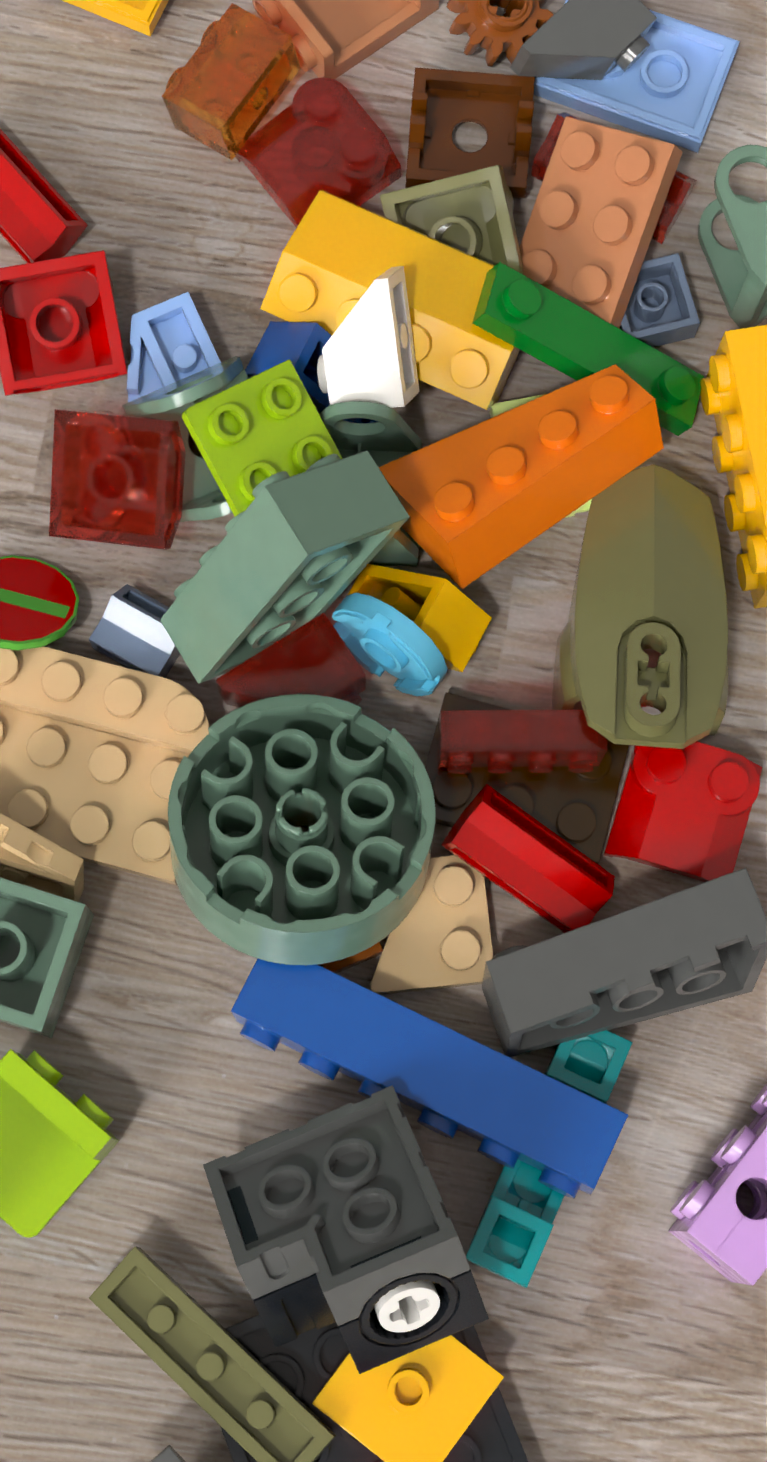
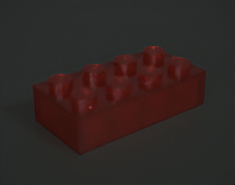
M584 710L441 711L438 725L439 768L447 767L449 773L472 772V767H488V772L509 773L512 772V767H528V771L532 773H547L553 771V767L569 766L570 772L584 773L593 771V766H599L607 752V739L587 725Z

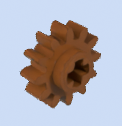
M448 0L447 8L450 11L460 13L454 19L449 29L450 34L461 35L466 32L470 38L466 43L464 53L471 55L476 52L478 47L486 49L485 59L487 66L490 67L495 64L501 52L506 53L507 59L512 64L522 44L554 14L547 9H541L547 0ZM498 6L504 9L503 16L496 14Z

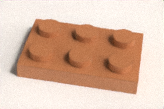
M566 116L519 247L524 275L615 327L620 328L683 151L675 144Z

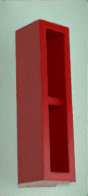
M0 129V234L26 263L61 258L69 252L88 225Z
M488 784L483 787L462 812L441 844L563 933L590 924L596 913L613 896L614 875Z

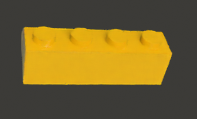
M319 190L282 251L260 309L288 322H316L329 334L333 335L377 277L391 267L404 266L418 380L486 410L492 407L494 403H497L520 349L472 324L486 274L495 265L327 191Z

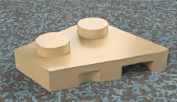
M456 855L430 858L427 878L416 904L408 916L388 936L371 981V991L383 995L482 984L486 961L493 959L484 875Z

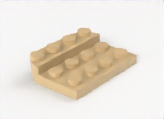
M45 646L19 651L0 648V813L53 843L66 848L86 862L177 885L171 860L168 823L169 794L175 773L183 757L186 756L188 758L193 749L209 734L208 727L210 726L202 703L185 687L164 677Z

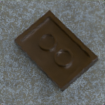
M445 692L425 766L434 793L435 823L453 827L466 807L483 787L488 784L598 864L629 745L613 744L598 732Z

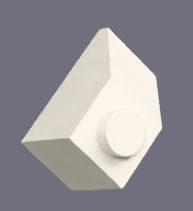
M404 266L391 267L377 277L322 348L323 355H320L317 363V377L321 391L328 393L330 405L341 402L362 401L378 403L390 408L405 407L420 392Z

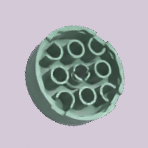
M310 694L280 695L261 699L237 708L218 719L208 727L209 734L193 749L188 758L184 756L172 781L168 802L169 836L174 876L181 895L195 917L209 932L232 948L254 958L286 965H315L334 962L356 955L383 940L400 925L416 904L427 878L435 828V800L432 785L423 762L405 737L395 728L389 731L380 723L361 714L362 707L337 698ZM305 825L309 826L307 832H302V828L294 826Z

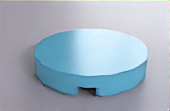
M353 593L347 595L334 610L332 618L337 622L333 627L340 643L371 674H376L380 677L384 671H387L398 678L393 685L396 687L395 689L417 697L432 694L445 678L448 668L440 650L423 630L393 606L373 596Z

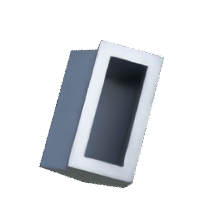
M128 584L111 595L103 617L89 638L94 650L122 666L166 678L180 655L160 621L169 607Z

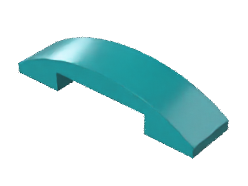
M605 1030L583 1038L560 1043L553 1054L545 1075L606 1104L633 1042ZM517 1160L514 1169L503 1166L470 1243L466 1258L467 1261L527 1288L554 1226L552 1223L565 1195L546 1187L538 1181L542 1173L541 1170Z

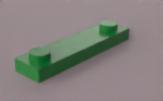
M501 262L497 263L487 272L472 324L576 381L616 364L655 398L660 427L677 436L692 428L701 392L700 381L704 378L703 375Z

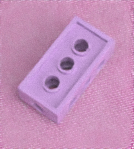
M767 1084L750 1106V1108L758 1113L748 1127L745 1125L740 1131L735 1128L731 1130L712 1154L710 1159L718 1165L707 1181L704 1179L700 1183L694 1180L683 1191L670 1210L678 1218L669 1229L671 1234L730 1282L754 1285L767 1268ZM742 1183H745L750 1188L754 1197L753 1208L747 1216L740 1212L736 1204V1192Z

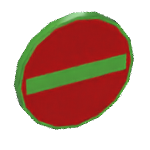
M15 555L0 557V648L19 651L44 647L63 637L76 622L79 596L73 581L58 567L37 558Z

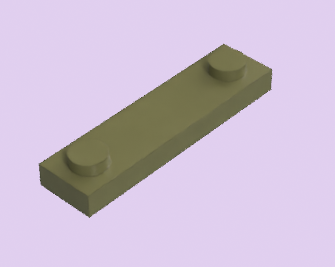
M135 1246L89 1297L106 1316L257 1462H314L337 1436L140 1247Z

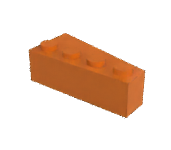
M615 364L382 465L379 469L410 516L402 525V528L463 589L664 449L655 398Z

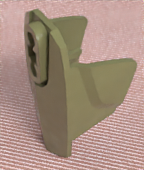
M653 464L637 468L591 500L569 619L557 639L552 693V720L565 724L575 704L581 701L587 725L613 744L684 749L707 735L715 736L725 715L728 696V616L721 549L711 499L690 482L658 465ZM644 649L656 650L661 654L655 668L647 667L649 655L643 651ZM642 707H654L661 713L651 715L643 711Z

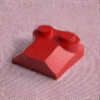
M104 250L0 268V373L5 396L53 390L128 375L113 294V284Z
M697 741L684 749L634 745L603 855L611 858L629 859L702 882L732 873L752 804L759 793V779L763 767L740 754Z

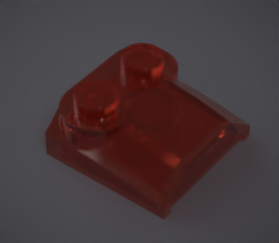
M314 78L302 84L296 91L293 102L289 107L280 112L233 150L236 159L239 162L242 161L296 228L319 190L327 191L361 206L401 177V165L385 134L348 89L340 82L331 78Z
M55 409L49 536L163 550L171 549L182 517L186 455L178 421L115 414L106 410Z

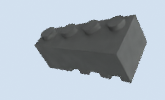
M743 868L530 946H514L499 952L492 960L486 961L482 990L504 1055L513 1057L583 1038L601 1031H609L752 992L767 959V917L747 868Z

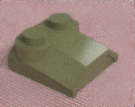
M501 165L380 195L386 218L492 265L501 262L524 275L512 214L514 207L513 196L506 184Z

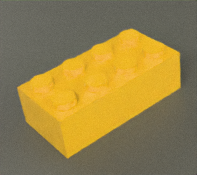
M767 325L725 331L716 354L710 356L708 374L706 378H702L700 381V396L704 413L706 415L714 414L718 436H714L712 439V454L715 468L718 473L726 472L730 494L724 497L727 526L730 532L738 531L742 554H738L736 558L737 576L742 591H751L754 609L767 607Z

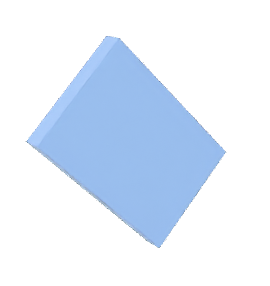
M650 10L657 17L644 36V39L650 46L625 72L616 65L602 80L535 77L533 94L535 96L698 153L740 41Z

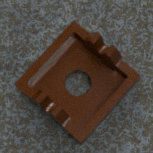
M415 67L405 188L501 165L506 184L513 198H525L532 137L535 77ZM465 122H474L482 126L487 134L486 144L475 152H465L457 148L453 143L452 133L458 125Z

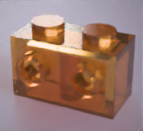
M232 3L219 21H214L207 27L200 46L186 65L176 69L168 80L162 98L175 128L228 159L233 160L301 69L291 35Z

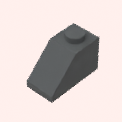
M569 0L522 44L510 68L518 76L602 80L616 65L625 72L642 56L650 46L644 39V36L657 17L640 0Z

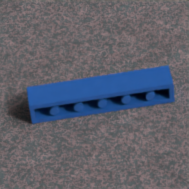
M257 959L231 1009L236 1021L244 1025L240 1035L249 1041L275 1052L279 1043L284 1044L302 1053L298 1062L300 1065L329 1080H334L339 1071L361 1082L357 1092L367 1099L371 1097V1094L393 1085L400 1102L421 1112L417 1120L421 1125L450 1139H453L457 1130L481 1141L477 1151L485 1157L514 1169L517 1160L542 1171L538 1179L541 1184L575 1199L578 1190L590 1195L592 1194L628 1117V1114L317 964L286 965Z

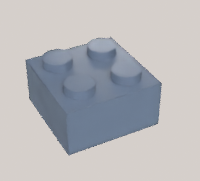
M679 253L643 261L619 329L651 347L694 338L700 321Z

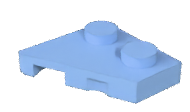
M189 292L131 316V359L128 365L127 376L128 402L221 363ZM127 418L126 425H124V439L129 452L140 448Z

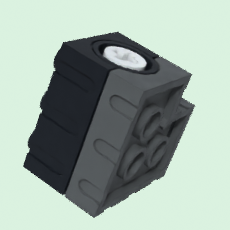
M393 1085L371 1094L370 1098L356 1104L351 1102L308 1120V1124L291 1131L289 1129L246 1146L244 1147L245 1150L227 1158L222 1156L203 1164L237 1269L275 1347L298 1338L297 1335L317 1328L318 1330L336 1322L359 1374L489 1319L451 1218L448 1216L444 1202L428 1165L425 1163L421 1149L403 1112Z

